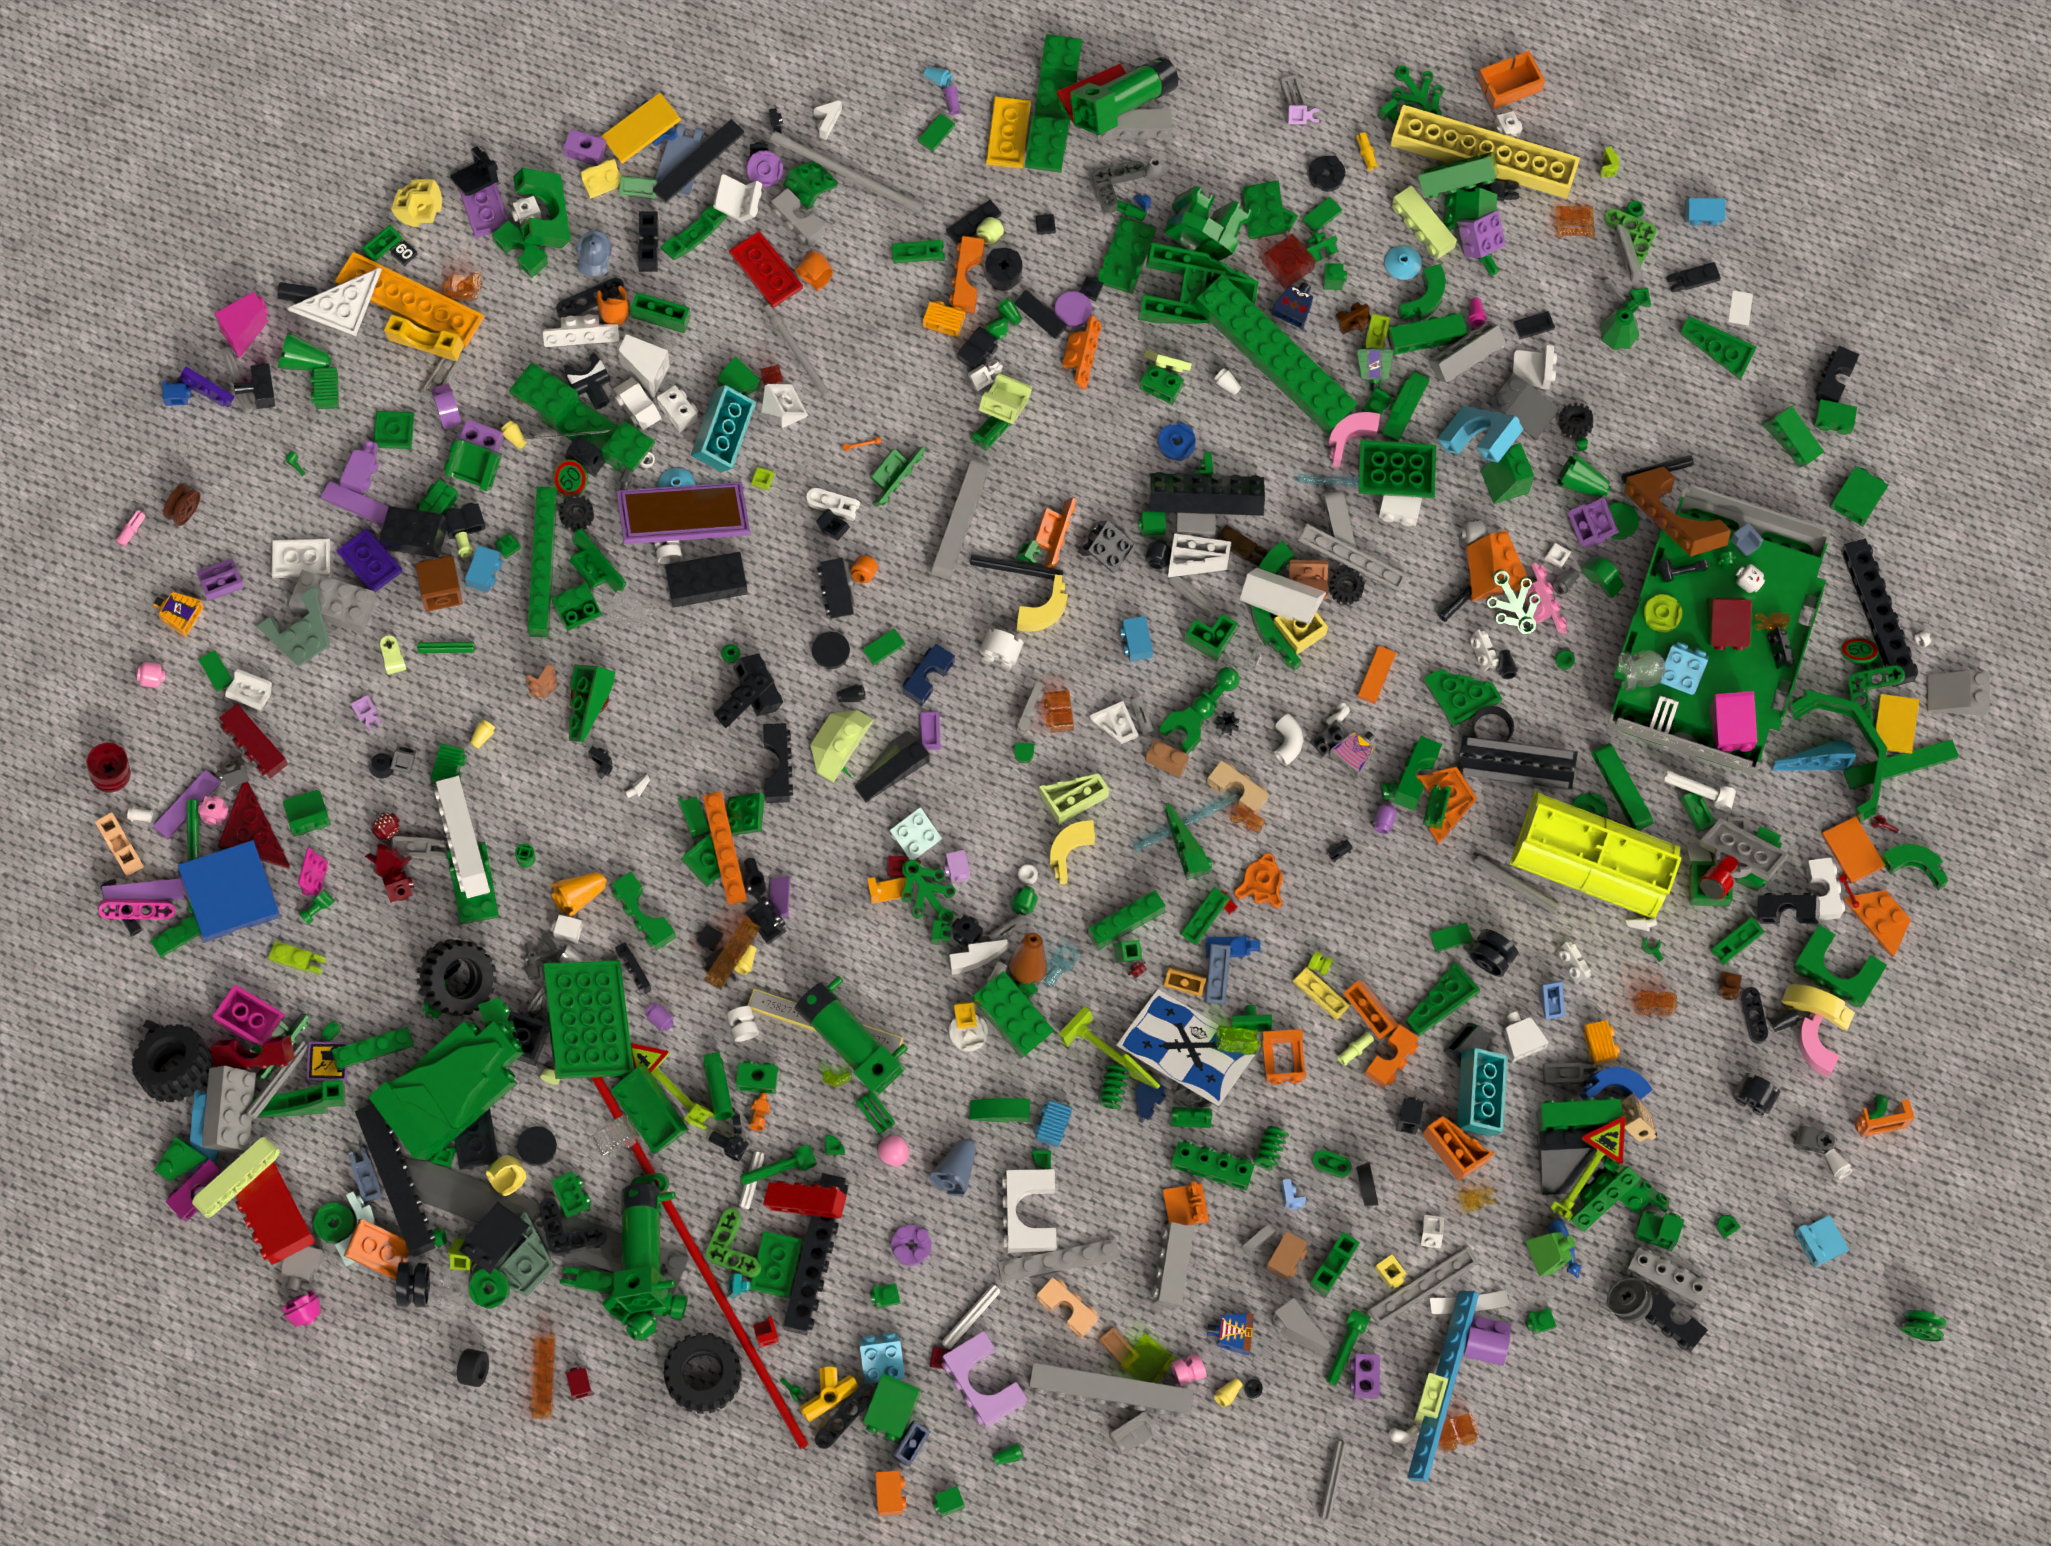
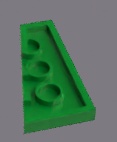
M1688 316L1680 333L1740 380L1757 348L1748 342Z

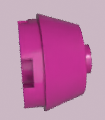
M313 1289L309 1290L307 1295H299L288 1301L287 1305L281 1307L284 1313L283 1316L295 1327L303 1324L307 1326L316 1321L315 1317L322 1313L319 1295L316 1296Z

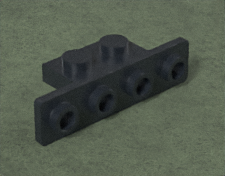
M760 667L753 675H749L743 680L741 687H737L731 692L732 696L714 713V716L724 728L729 727L774 682L773 677L764 667Z

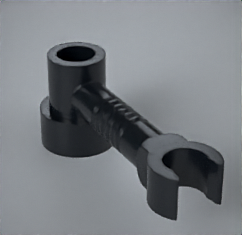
M1670 560L1661 561L1656 564L1663 583L1673 581V576L1694 571H1705L1709 567L1707 560L1679 568H1673Z

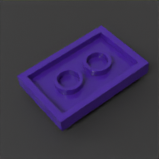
M367 528L336 551L366 588L377 592L403 572L402 568Z

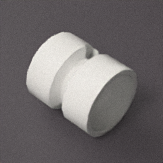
M679 540L654 542L657 548V560L660 564L676 563L682 559L681 548L678 546Z
M750 1006L739 1007L726 1014L729 1025L733 1027L732 1034L736 1042L752 1039L759 1034L756 1022L752 1021L754 1016Z

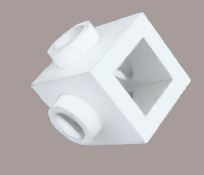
M1514 111L1497 115L1493 125L1494 131L1519 139L1522 123L1518 121Z
M534 196L526 199L521 198L513 203L514 211H511L515 222L519 221L520 226L529 218L542 219L541 211Z

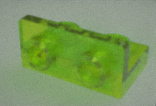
M1218 1026V1050L1239 1052L1245 1055H1255L1258 1051L1260 1041H1257L1256 1030Z

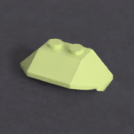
M858 710L831 713L810 744L817 774L834 783L874 719Z

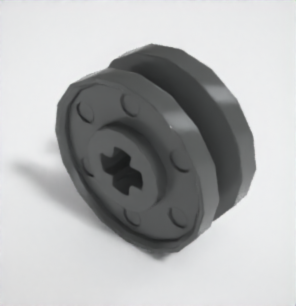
M1627 1277L1617 1281L1610 1288L1607 1295L1608 1307L1620 1321L1625 1323H1634L1643 1319L1652 1308L1653 1298L1651 1292L1641 1280L1634 1277Z

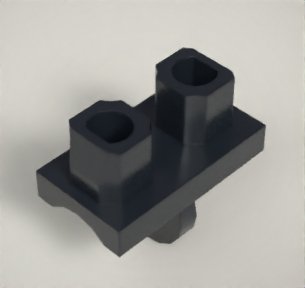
M1335 720L1328 727H1324L1322 732L1310 740V743L1324 756L1338 743L1348 737L1349 732L1342 727L1338 720Z

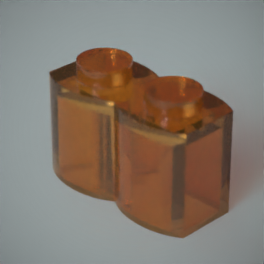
M1069 690L1046 692V698H1043L1044 710H1048L1049 715L1045 716L1046 728L1050 727L1051 733L1074 731Z
M1645 990L1638 992L1635 997L1634 1012L1638 1015L1649 1016L1655 1014L1661 1017H1669L1674 1015L1677 1009V995L1672 992L1657 994L1653 991Z
M1468 1413L1444 1421L1438 1442L1440 1450L1445 1449L1446 1452L1456 1450L1457 1445L1465 1444V1446L1477 1443L1476 1439H1479L1480 1435L1473 1414Z

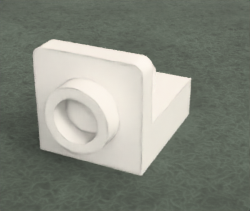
M1424 1215L1421 1246L1441 1248L1444 1217Z

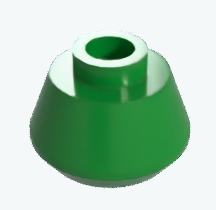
M999 317L985 324L984 329L1000 340L1006 337V333L1009 331L1008 319Z

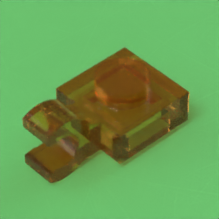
M1780 612L1772 614L1769 618L1760 613L1754 616V620L1762 621V624H1756L1755 628L1757 630L1764 628L1771 630L1777 626L1780 629L1787 628L1790 623L1789 614Z
M1235 807L1234 811L1239 813L1240 816L1234 817L1231 815V822H1244L1249 830L1254 832L1256 830L1262 831L1265 819L1249 811L1245 812L1240 807Z

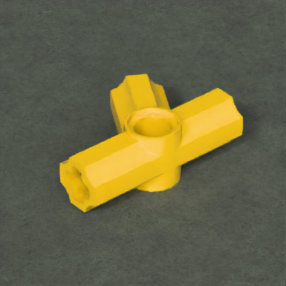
M830 1366L819 1369L820 1394L799 1407L808 1423L826 1411L835 1409L839 1403L850 1397L859 1388L851 1374L838 1382L836 1367ZM827 1395H832L835 1397V1400L827 1402L824 1398Z

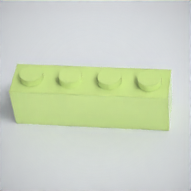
M1412 185L1394 196L1393 210L1396 214H1400L1403 217L1404 223L1408 228L1413 229L1416 238L1426 245L1430 255H1434L1439 259L1455 248L1456 238Z

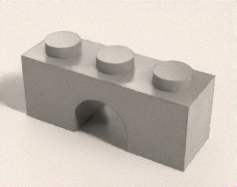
M787 188L771 201V212L777 219L780 217L784 221V226L789 231L792 230L802 244L805 243L809 247L825 234V225L813 213L806 218L796 217L794 214L800 209V200Z

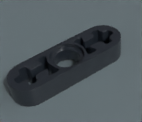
M1748 987L1741 995L1748 1033L1752 1042L1761 1044L1768 1037L1759 991L1754 987ZM1751 992V995H1755L1753 999V1006L1748 1008L1747 1006L1751 1005V1001L1746 996ZM1757 1011L1760 1014V1019L1752 1020L1749 1012ZM1762 1023V1025L1758 1026L1759 1032L1763 1033L1761 1038L1758 1035H1754L1757 1031L1756 1025Z

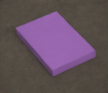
M496 183L470 196H465L459 190L475 238L494 233L509 221Z

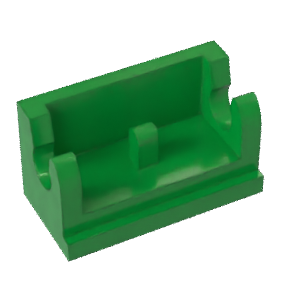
M990 416L972 434L970 440L984 451H987L1006 431L1010 423Z
M1438 784L1434 785V788L1431 789L1422 825L1442 829L1452 787L1446 786L1445 789L1439 788Z

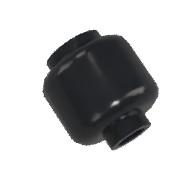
M1163 540L1151 542L1147 547L1145 561L1153 569H1163V567L1169 564L1172 549Z

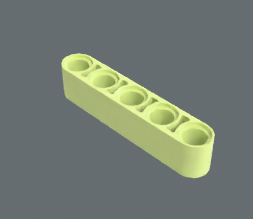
M266 1137L260 1138L200 1191L193 1199L192 1204L206 1218L212 1217L274 1162L279 1156L280 1150Z

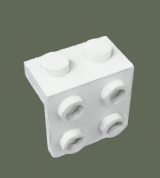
M723 174L718 180L713 206L715 209L741 222L752 219L758 212L757 207L761 197L762 183L754 181L744 185Z
M1547 345L1545 353L1515 351L1513 373L1529 383L1533 388L1549 389L1551 381H1555L1556 370H1553V364H1556L1557 353H1554V346Z

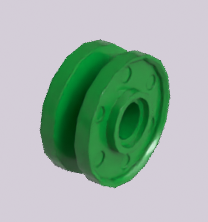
M1907 1310L1905 1312L1904 1319L1908 1322L1902 1324L1901 1331L1924 1341L1939 1342L1943 1340L1944 1334L1940 1329L1946 1327L1947 1321L1944 1318L1921 1310Z

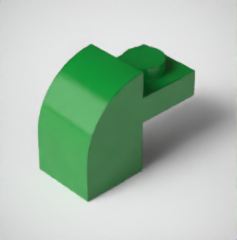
M1592 555L1580 567L1590 582L1599 583L1609 598H1613L1625 586L1618 576L1619 570L1603 557Z

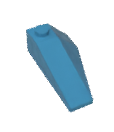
M1834 740L1833 742L1776 760L1772 765V771L1847 770L1852 765L1856 755L1850 742Z
M195 1091L190 1145L214 1163L219 1151L202 1147L207 1092ZM199 1165L190 1170L188 1174H195L198 1171Z

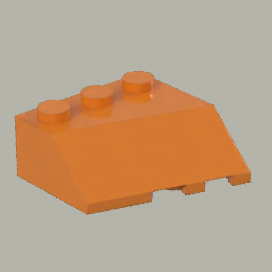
M1507 530L1489 534L1466 547L1467 564L1470 570L1469 584L1472 589L1471 602L1485 599L1490 595L1505 594L1502 587L1493 580V574L1498 569H1503L1509 574L1508 583L1513 592L1520 590L1519 581L1522 577H1527ZM1503 574L1497 576V579L1503 578Z

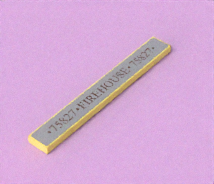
M756 989L753 990L748 1003L751 1010L816 1031L794 1009L797 1003ZM863 1025L891 1053L901 1046L903 1042L902 1037Z

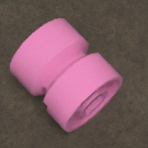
M1197 1352L1187 1356L1186 1360L1178 1359L1170 1363L1179 1387L1190 1384L1192 1379L1198 1381L1207 1377L1203 1362Z

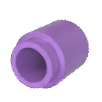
M1383 804V806L1378 807L1373 823L1375 831L1388 834L1389 830H1392L1397 814L1394 806Z
M653 1003L645 1011L647 1020L660 1031H668L674 1024V1016L660 1004Z

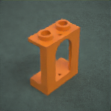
M1302 1029L1265 1031L1262 1033L1266 1082H1271L1272 1085L1282 1084L1283 1081L1297 1084L1306 1079ZM1292 1043L1293 1073H1276L1272 1044Z
M1902 1100L1894 1110L1895 1115L1869 1120L1867 1109L1863 1108L1854 1122L1856 1131L1860 1132L1861 1137L1907 1128L1915 1118L1910 1100Z

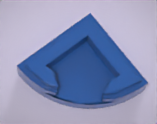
M1138 193L1133 197L1144 210L1150 208L1151 198L1147 195L1142 196L1141 193Z

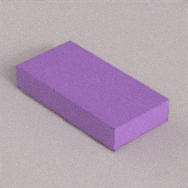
M939 711L920 712L921 743L926 750H941Z

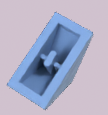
M1562 980L1543 983L1539 994L1545 1019L1564 1017Z

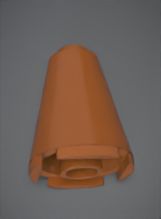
M1036 933L1026 934L1009 960L1008 969L1011 972V976L1018 982L1024 984H1031V982L1035 981L1040 982L1046 975L1047 961L1043 940Z

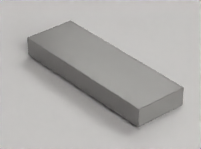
M461 352L457 362L442 357L421 390V394L434 400L431 388L450 383L465 359L466 354Z

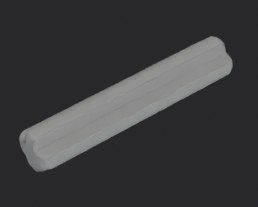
M1170 577L1169 583L1208 616H1211L1216 611L1214 605L1181 577Z

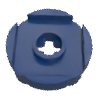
M1177 423V425L1169 424L1161 430L1158 448L1165 457L1171 460L1183 461L1195 450L1196 438L1189 426L1182 423ZM1173 439H1181L1180 445H1174Z

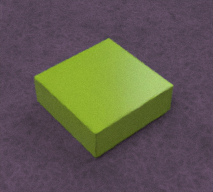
M756 467L751 486L769 491L775 472Z

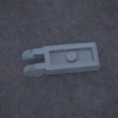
M362 1146L360 1147V1153L364 1161L356 1163V1157L352 1150L348 1151L352 1163L351 1168L365 1204L379 1199L383 1195L370 1158L368 1159L365 1147Z

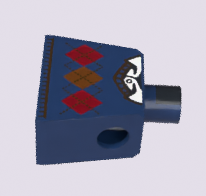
M1304 282L1301 283L1298 289L1289 286L1274 304L1271 315L1303 330L1313 303V296L1308 294L1311 286Z

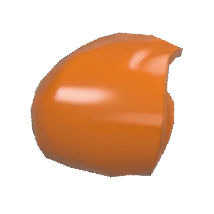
M811 249L797 265L795 272L815 290L819 291L830 281L833 275V268L821 252Z
M619 286L620 297L618 299L608 298L606 301L602 300L601 291H598L596 300L601 318L607 324L623 325L627 321L629 308L625 289Z

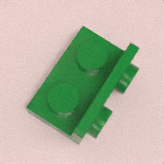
M571 1171L551 1181L567 1218L584 1210L587 1212L591 1210L589 1204L592 1202L588 1193H583L581 1187L584 1184L580 1175L576 1176Z

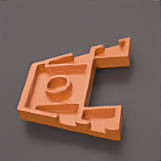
M1457 767L1435 771L1427 775H1417L1418 780L1425 785L1424 788L1429 796L1435 784H1438L1439 788L1445 789L1446 786L1452 787L1442 829L1430 827L1428 830L1437 844L1444 840L1477 801L1476 795Z

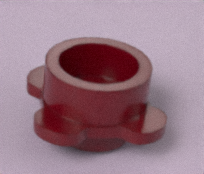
M1137 961L1130 967L1131 971L1128 975H1132L1134 978L1139 977L1147 970L1145 967L1146 962L1140 963Z

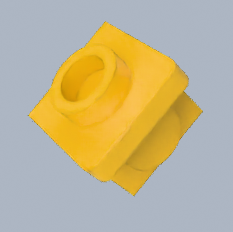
M961 1001L954 1005L957 1030L977 1027L974 1002Z

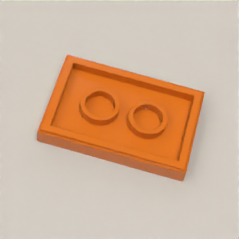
M1856 816L1822 832V837L1842 871L1847 876L1850 884L1885 867Z
M359 1219L344 1257L396 1280L399 1262H406L410 1253L403 1238L368 1221Z

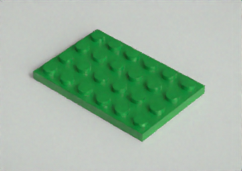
M621 961L544 963L542 971L555 1079L629 1075L634 1070Z

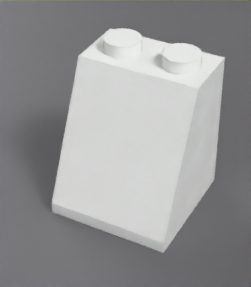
M626 334L624 340L621 339L617 347L620 364L639 382L640 386L650 396L655 397L670 366L668 350Z

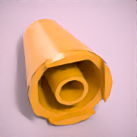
M598 872L571 877L551 883L550 889H554V893L551 895L561 914L565 912L567 917H572L605 889L607 881L604 875Z

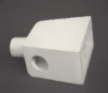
M1513 1012L1507 1016L1510 1026L1505 1028L1504 1036L1512 1062L1547 1048L1548 1040L1531 1017L1521 1020L1518 1012Z

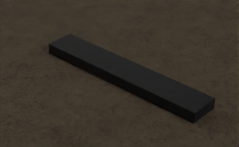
M730 119L653 188V192L666 204L744 134V130Z

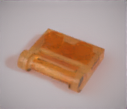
M1556 206L1557 237L1588 236V238H1594L1593 206ZM1563 226H1588V228H1563Z

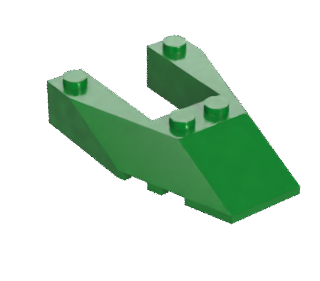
M1151 243L1148 250L1146 268L1183 275L1180 301L1143 295L1139 305L1137 320L1166 324L1210 323L1193 305L1196 299L1222 274L1255 305L1259 281L1240 271L1233 270L1224 262L1211 258L1207 253Z

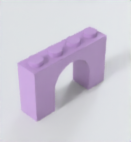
M983 1331L945 1354L941 1365L947 1374L951 1373L954 1380L952 1382L958 1391L962 1390L965 1395L963 1400L967 1407L974 1409V1418L979 1425L983 1424L987 1428L1026 1404L1027 1398L1017 1382L994 1395H982L971 1387L968 1380L970 1369L977 1362L995 1351V1347Z

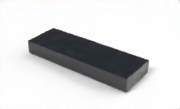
M1027 289L1024 290L1014 303L1054 339H1058L1068 326L1066 322Z

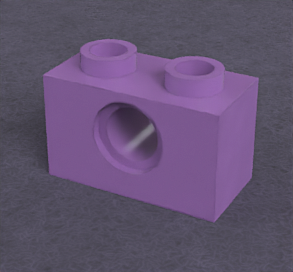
M572 129L563 147L565 157L594 166L601 164L607 149L606 140L597 135L591 136L581 130L575 131Z

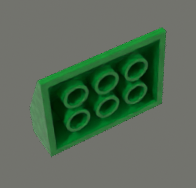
M1360 441L1358 457L1359 494L1435 498L1436 445Z

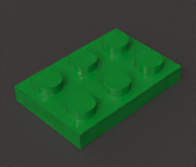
M1279 180L1242 187L1245 211L1247 213L1248 210H1251L1253 213L1249 222H1247L1249 238L1257 239L1287 233Z
M764 1231L757 1261L761 1265V1271L752 1278L750 1290L790 1299L803 1239Z

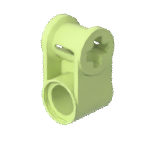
M390 635L383 637L380 647L387 674L390 675L406 670L396 638ZM391 644L392 648L388 649L387 645Z

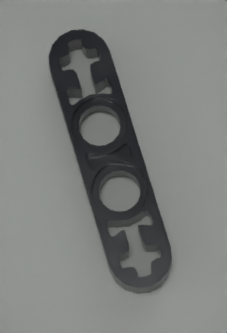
M612 278L569 297L557 304V315L559 318L576 316L598 306L597 300L594 297V293L597 291L604 293L603 301H606L608 298L614 299L620 296L621 293L619 289L613 288V284L624 288V283L619 278ZM579 299H585L587 301V304L585 306H579L577 305V301ZM562 307L568 309V312L562 311Z
M860 1386L816 1434L815 1443L819 1448H830L866 1409L875 1394L871 1386ZM869 1389V1395L871 1397L869 1399L864 1398L861 1401L862 1403H864L863 1407H861V1405L853 1399L855 1396L857 1397V1399H860V1397L862 1396L861 1390L866 1391ZM851 1403L855 1404L858 1408L855 1415H849L846 1411V1407ZM835 1419H841L844 1422V1427L839 1431L835 1430L832 1426ZM829 1427L837 1435L835 1438L833 1435H830L827 1439L829 1444L824 1443L821 1445L819 1437L821 1435L826 1436L829 1431H826V1428Z

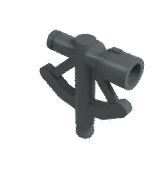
M546 934L542 935V941L535 950H533L532 942L525 943L526 955L524 956L525 962L528 963L526 974L529 980H537L540 978L538 966L542 967L544 964L540 960L552 959L551 963H558L556 956L560 949L557 950L554 941ZM545 943L550 947L551 951L538 953Z

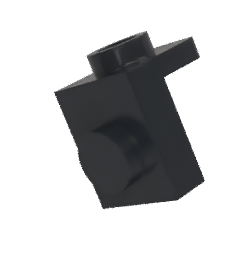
M828 508L816 520L821 531L837 541L850 528L847 522L834 516L833 512Z
M592 746L588 751L589 759L601 765L598 770V777L603 779L613 769L612 758L602 748L596 749Z

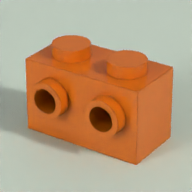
M900 1470L875 1472L878 1517L903 1515V1509H907L906 1496L902 1497L901 1489H905V1477L900 1476Z

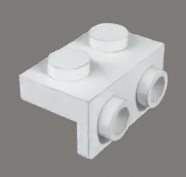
M237 669L233 682L226 690L225 697L261 710L271 695L272 683Z

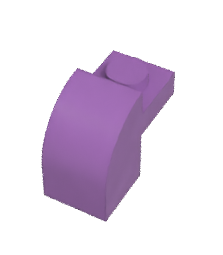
M449 383L431 388L443 429L462 424Z

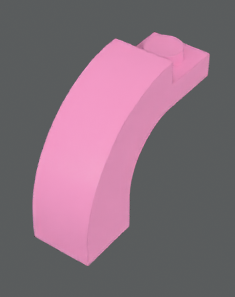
M1371 412L1355 413L1347 416L1335 426L1328 447L1332 448L1330 459H1333L1332 466L1340 467L1344 445L1351 438L1356 436L1376 438L1380 414Z
M1811 1013L1809 1019L1805 1017L1800 1026L1798 1035L1799 1048L1805 1061L1815 1071L1829 1077L1839 1059V1055L1826 1049L1821 1044L1818 1038V1027L1823 1017Z

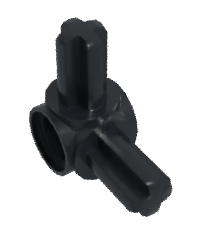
M747 858L744 861L748 874L745 882H743L745 893L749 892V895L755 896L759 894L761 896L766 891L763 873L758 870L754 858Z
M713 1131L709 1137V1142L723 1148L724 1154L727 1157L740 1162L749 1145L746 1140L736 1135L728 1138Z

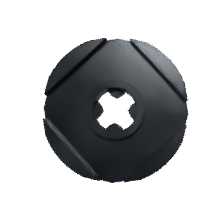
M1337 156L1318 157L1310 164L1308 172L1309 181L1312 186L1321 189V191H1334L1344 181L1345 167ZM1325 170L1331 172L1330 177L1322 175V173H1324Z

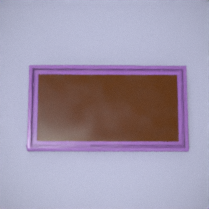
M742 482L616 491L624 544L750 535Z

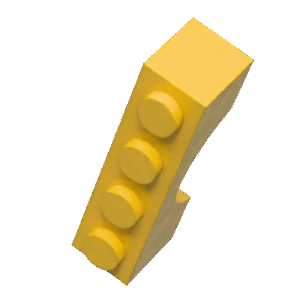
M392 314L384 329L389 341L456 362L464 347L460 336L444 330L440 333L428 332L417 327L408 319Z

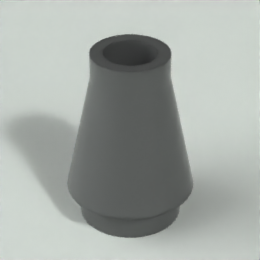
M1571 569L1555 578L1552 583L1554 591L1560 595L1568 593L1575 581L1580 577L1578 571Z

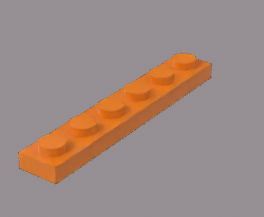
M722 791L702 795L727 904L732 905L746 902V893Z

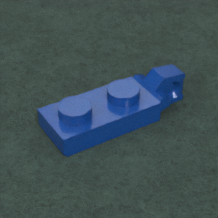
M1245 936L1206 937L1205 939L1206 958H1210L1211 944L1231 946L1230 957H1245L1251 954L1250 951H1260L1261 949L1260 941L1250 940V937Z

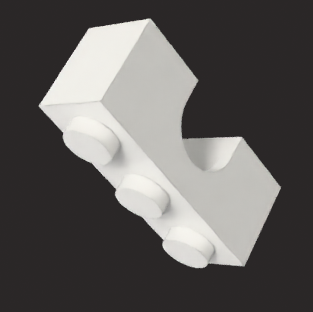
M1831 857L1809 860L1805 866L1809 884H1820L1826 889V895L1818 897L1820 900L1819 921L1840 918L1845 911L1844 901L1840 900L1841 886L1836 881V864L1832 862Z

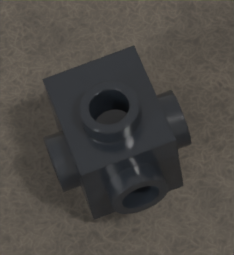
M964 914L961 919L957 918L952 924L953 939L957 943L965 944L968 947V944H975L982 936L983 928L978 925L979 922L975 918L967 917Z

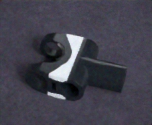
M594 352L588 354L591 366L586 371H576L573 367H570L569 363L563 365L569 385L578 391V396L587 393L595 409H601L609 404L610 400L602 385L611 380L602 361Z

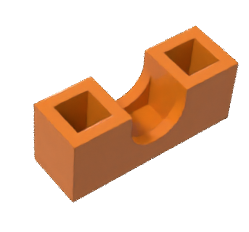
M1399 1025L1387 1043L1395 1051L1396 1057L1392 1060H1384L1377 1055L1366 1070L1365 1076L1383 1089L1387 1084L1391 1086L1397 1078L1395 1073L1398 1069L1402 1071L1408 1063V1060H1406L1408 1055H1414L1417 1051L1419 1037Z

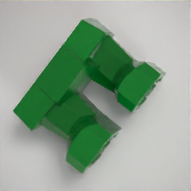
M1194 186L1175 197L1172 209L1178 215L1167 220L1164 233L1189 250L1207 253L1217 261L1223 260L1234 253L1239 244L1236 238L1240 227L1249 222L1253 213L1251 210L1245 213L1243 208L1239 207L1240 202L1232 201L1215 210L1211 218H1209L1208 212L1214 197L1212 194L1209 195V198L1205 197V194L1200 192L1202 188Z

